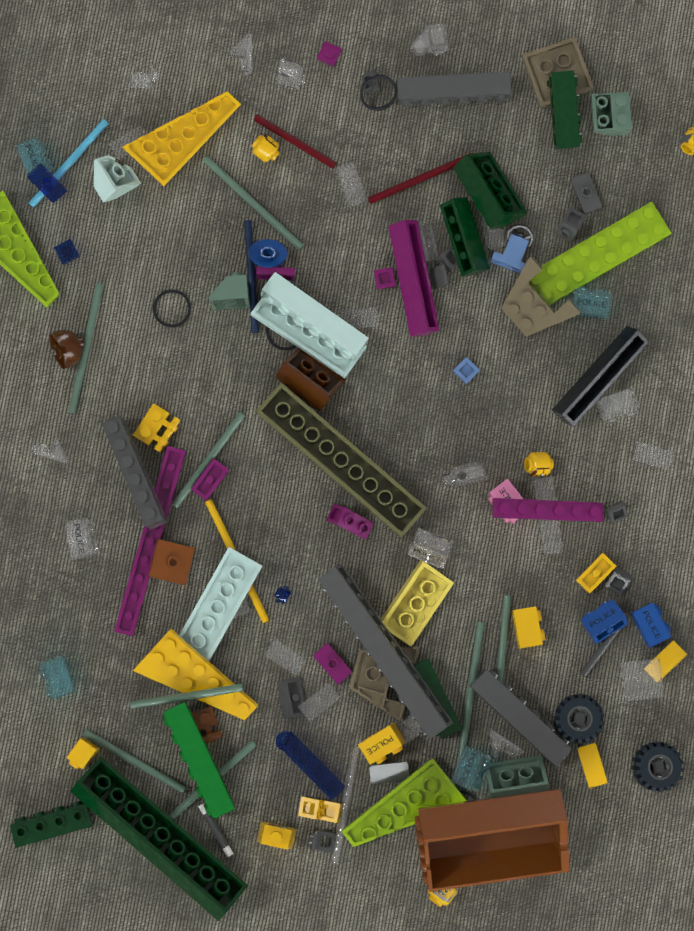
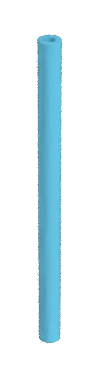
M103 119L30 200L29 204L33 208L108 126L109 123Z

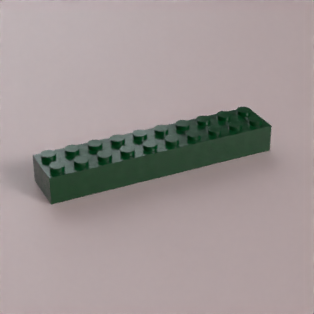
M101 756L71 789L70 792L217 921L227 913L248 887L242 879Z

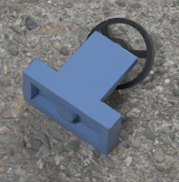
M522 224L512 226L507 233L508 244L504 254L494 251L490 263L520 274L526 264L521 262L525 250L533 242L532 230ZM514 228H524L530 233V235H525L522 232H517Z

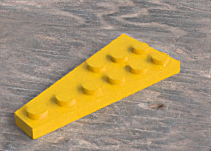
M227 91L160 126L154 131L143 135L137 140L126 144L122 148L164 187L241 104Z
M172 629L162 637L133 670L182 693L235 685ZM244 691L197 699L243 720H246L258 706Z

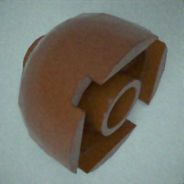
M59 330L49 335L51 350L55 349L57 355H54L59 366L62 369H66L77 364L82 357V348H84L81 337L77 338L69 330Z

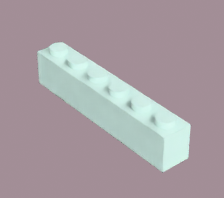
M276 272L261 290L262 299L266 303L277 306L282 314H288L294 318V322L299 326L304 325L313 336L321 337L330 348L335 347L341 351L340 354L346 359L354 361L368 342L369 338Z

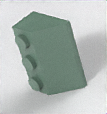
M242 272L231 273V276L225 277L209 296L212 311L250 308L249 286L246 275H243Z
M542 755L484 764L490 798L549 789Z

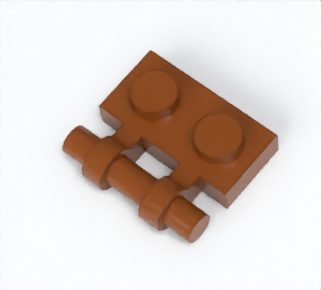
M212 706L192 712L199 730H206L207 734L202 736L205 743L216 742V739L222 737L220 730L213 732L211 726L218 724Z

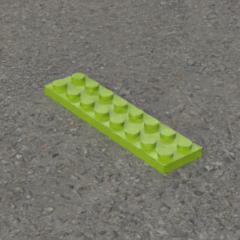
M650 202L541 266L543 270L529 283L551 305L671 235V231L653 202Z

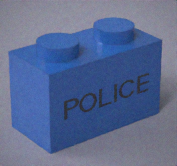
M613 599L602 603L598 609L586 613L580 619L583 628L595 645L628 625L625 614Z
M653 602L630 613L648 648L671 637L669 634L671 629L668 623L663 622L661 618V609L658 605H654Z

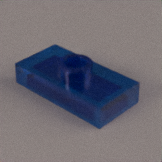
M42 163L27 174L28 179L52 203L67 192V189Z

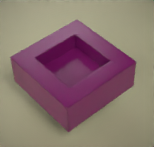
M325 41L317 56V60L334 67L342 49Z
M392 267L374 270L377 290L396 287Z

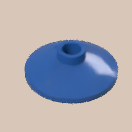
M264 239L252 244L249 249V257L258 266L272 268L281 265L286 260L287 250L278 241Z

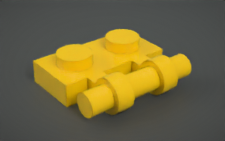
M153 403L133 436L148 446L155 440L158 443L154 449L161 452L168 445V440L173 432L177 431V426L181 420L174 417L171 423L168 422L167 418L170 413ZM162 426H165L167 429L162 437L158 436L157 434Z

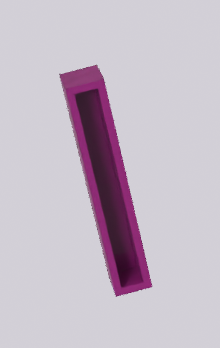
M403 220L388 227L410 337H423L440 330L418 220Z

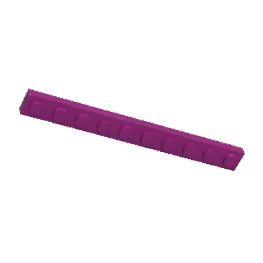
M167 446L155 487L166 517L169 514L186 451ZM165 524L152 530L144 525L114 632L134 636L150 580L148 573L156 540L162 538Z

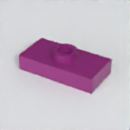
M280 265L272 268L259 266L256 268L257 279L269 280L276 272L287 281H295V268H282Z
M213 459L191 490L207 501L229 472V469Z
M328 643L313 655L338 685L352 673L351 669Z

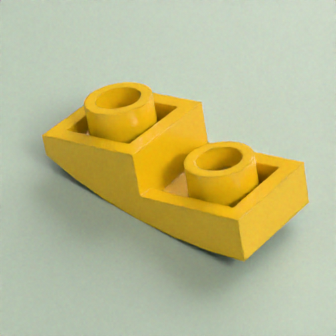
M672 641L644 669L658 683L686 657L687 653L675 641Z
M596 743L577 748L589 789L607 784L608 781Z

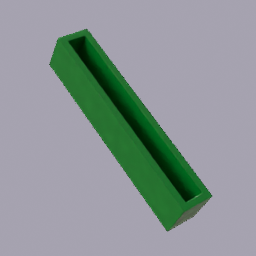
M186 701L163 712L165 716H162L166 727L170 726L173 732L170 734L172 741L175 745L178 744L181 749L179 752L183 763L187 762L190 768L187 772L190 779H195L198 785L195 789L200 798L203 797L206 802L204 808L208 816L212 815L213 819L234 810L235 804Z

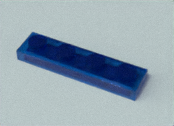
M292 731L277 744L331 801L345 788V785Z

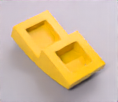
M301 796L298 816L339 823L342 803Z

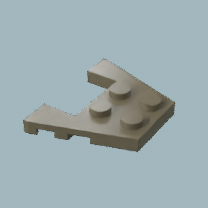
M532 256L526 262L501 307L526 337L581 313L580 309L571 299L555 312L533 288L529 281L541 272L543 268Z
M401 647L410 662L416 664L420 647ZM359 650L349 689L401 721L405 704L386 699L389 687L386 676L377 669L376 662L372 656H369L365 650Z

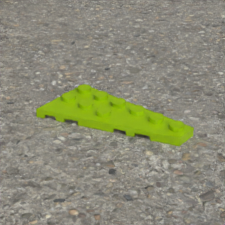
M2 190L0 192V265L48 308L60 296V293L5 192Z
M431 758L341 830V832L350 844L356 847L383 835L414 825V817L418 816L417 808L463 802L466 799L436 761Z

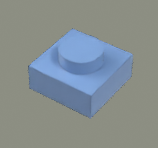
M467 357L453 370L465 384L480 371Z

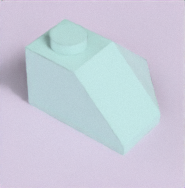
M110 155L94 160V188L103 203L117 199L141 184L132 167L126 164L120 165Z

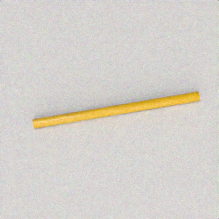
M212 499L206 501L205 504L226 548L231 547L236 550ZM252 585L248 594L262 623L269 621V618Z

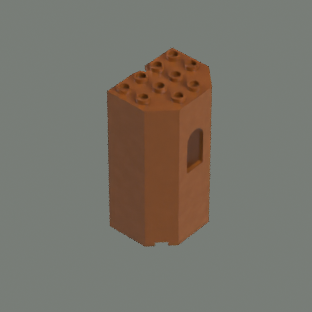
M558 788L417 808L418 816L414 817L417 828L416 836L421 856L420 864L423 871V882L428 884L429 892L569 872L568 820L561 791Z

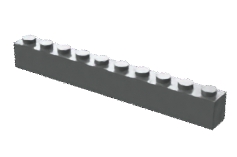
M342 564L336 565L318 579L321 589L329 595L332 605L339 609L344 622L351 626L354 636L365 646V652L372 656L376 662L377 669L383 672L389 686L397 692L400 702L407 706L410 716L421 726L422 733L429 739H432L452 725L453 721L344 566Z

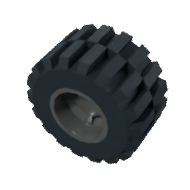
M574 694L566 697L556 708L554 716L555 726L560 735L571 742H589L595 739L602 731L604 713L602 712V707L595 699L588 695Z
M650 742L647 745H642L641 749L635 752L637 754L636 757L632 758V761H634V765H631V770H634L633 776L637 778L638 784L642 785L645 789L658 792L668 791L672 786L675 787L678 784V780L682 779L680 774L684 772V768H682L681 764H684V762L680 759L681 754L675 751L676 748L666 743Z

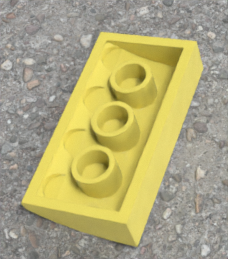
M420 560L382 616V622L391 634L412 647L454 582Z

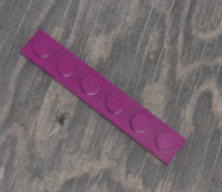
M493 498L492 518L603 522V503Z

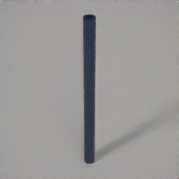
M245 220L244 230L251 333H259L258 320L251 316V312L257 305L255 265L249 257V249L253 244L252 221Z

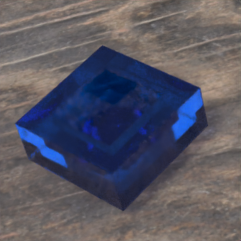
M71 239L54 247L63 265L80 257Z

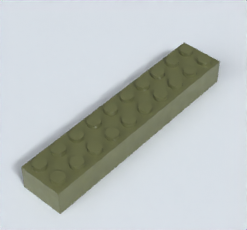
M282 383L276 387L256 410V414L398 537L402 538L426 511L427 507Z

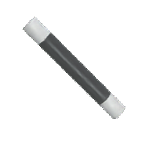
M205 803L199 805L201 813L226 857L233 855L234 853L212 815L208 816L206 813Z

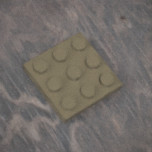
M575 37L521 56L540 109L551 105L548 73L574 70V74H577L578 85L575 86L576 93L582 95L594 90Z

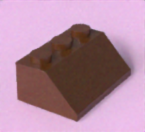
M297 348L288 357L275 376L282 384L286 385L319 411L329 403L346 381V378L344 379L300 348Z

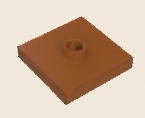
M157 539L148 577L186 586L195 548Z

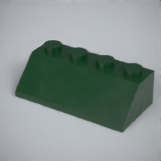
M491 152L466 154L453 167L458 179L464 185L467 194L472 198L477 210L480 211L490 229L503 228L528 213Z

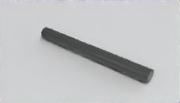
M625 611L624 614L628 621L631 617V614ZM620 630L603 640L580 674L587 677Z

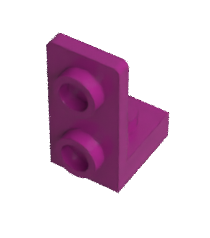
M337 504L333 505L326 519L327 522L342 527L364 540L367 539L374 525L370 520Z

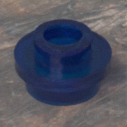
M285 585L283 588L279 587L274 595L276 597L275 602L284 604L291 594L288 586Z
M283 731L277 735L276 745L280 750L288 751L293 748L295 738L292 733ZM282 738H288L289 743L283 745L281 742Z

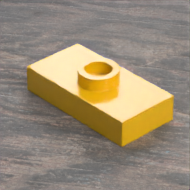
M602 553L575 581L590 594L616 568V565Z

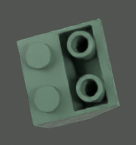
M629 92L591 94L594 132L609 136L629 135L632 130Z

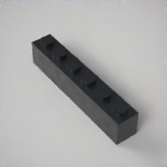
M626 326L555 405L552 411L562 422L574 427L645 348L649 341L638 329Z

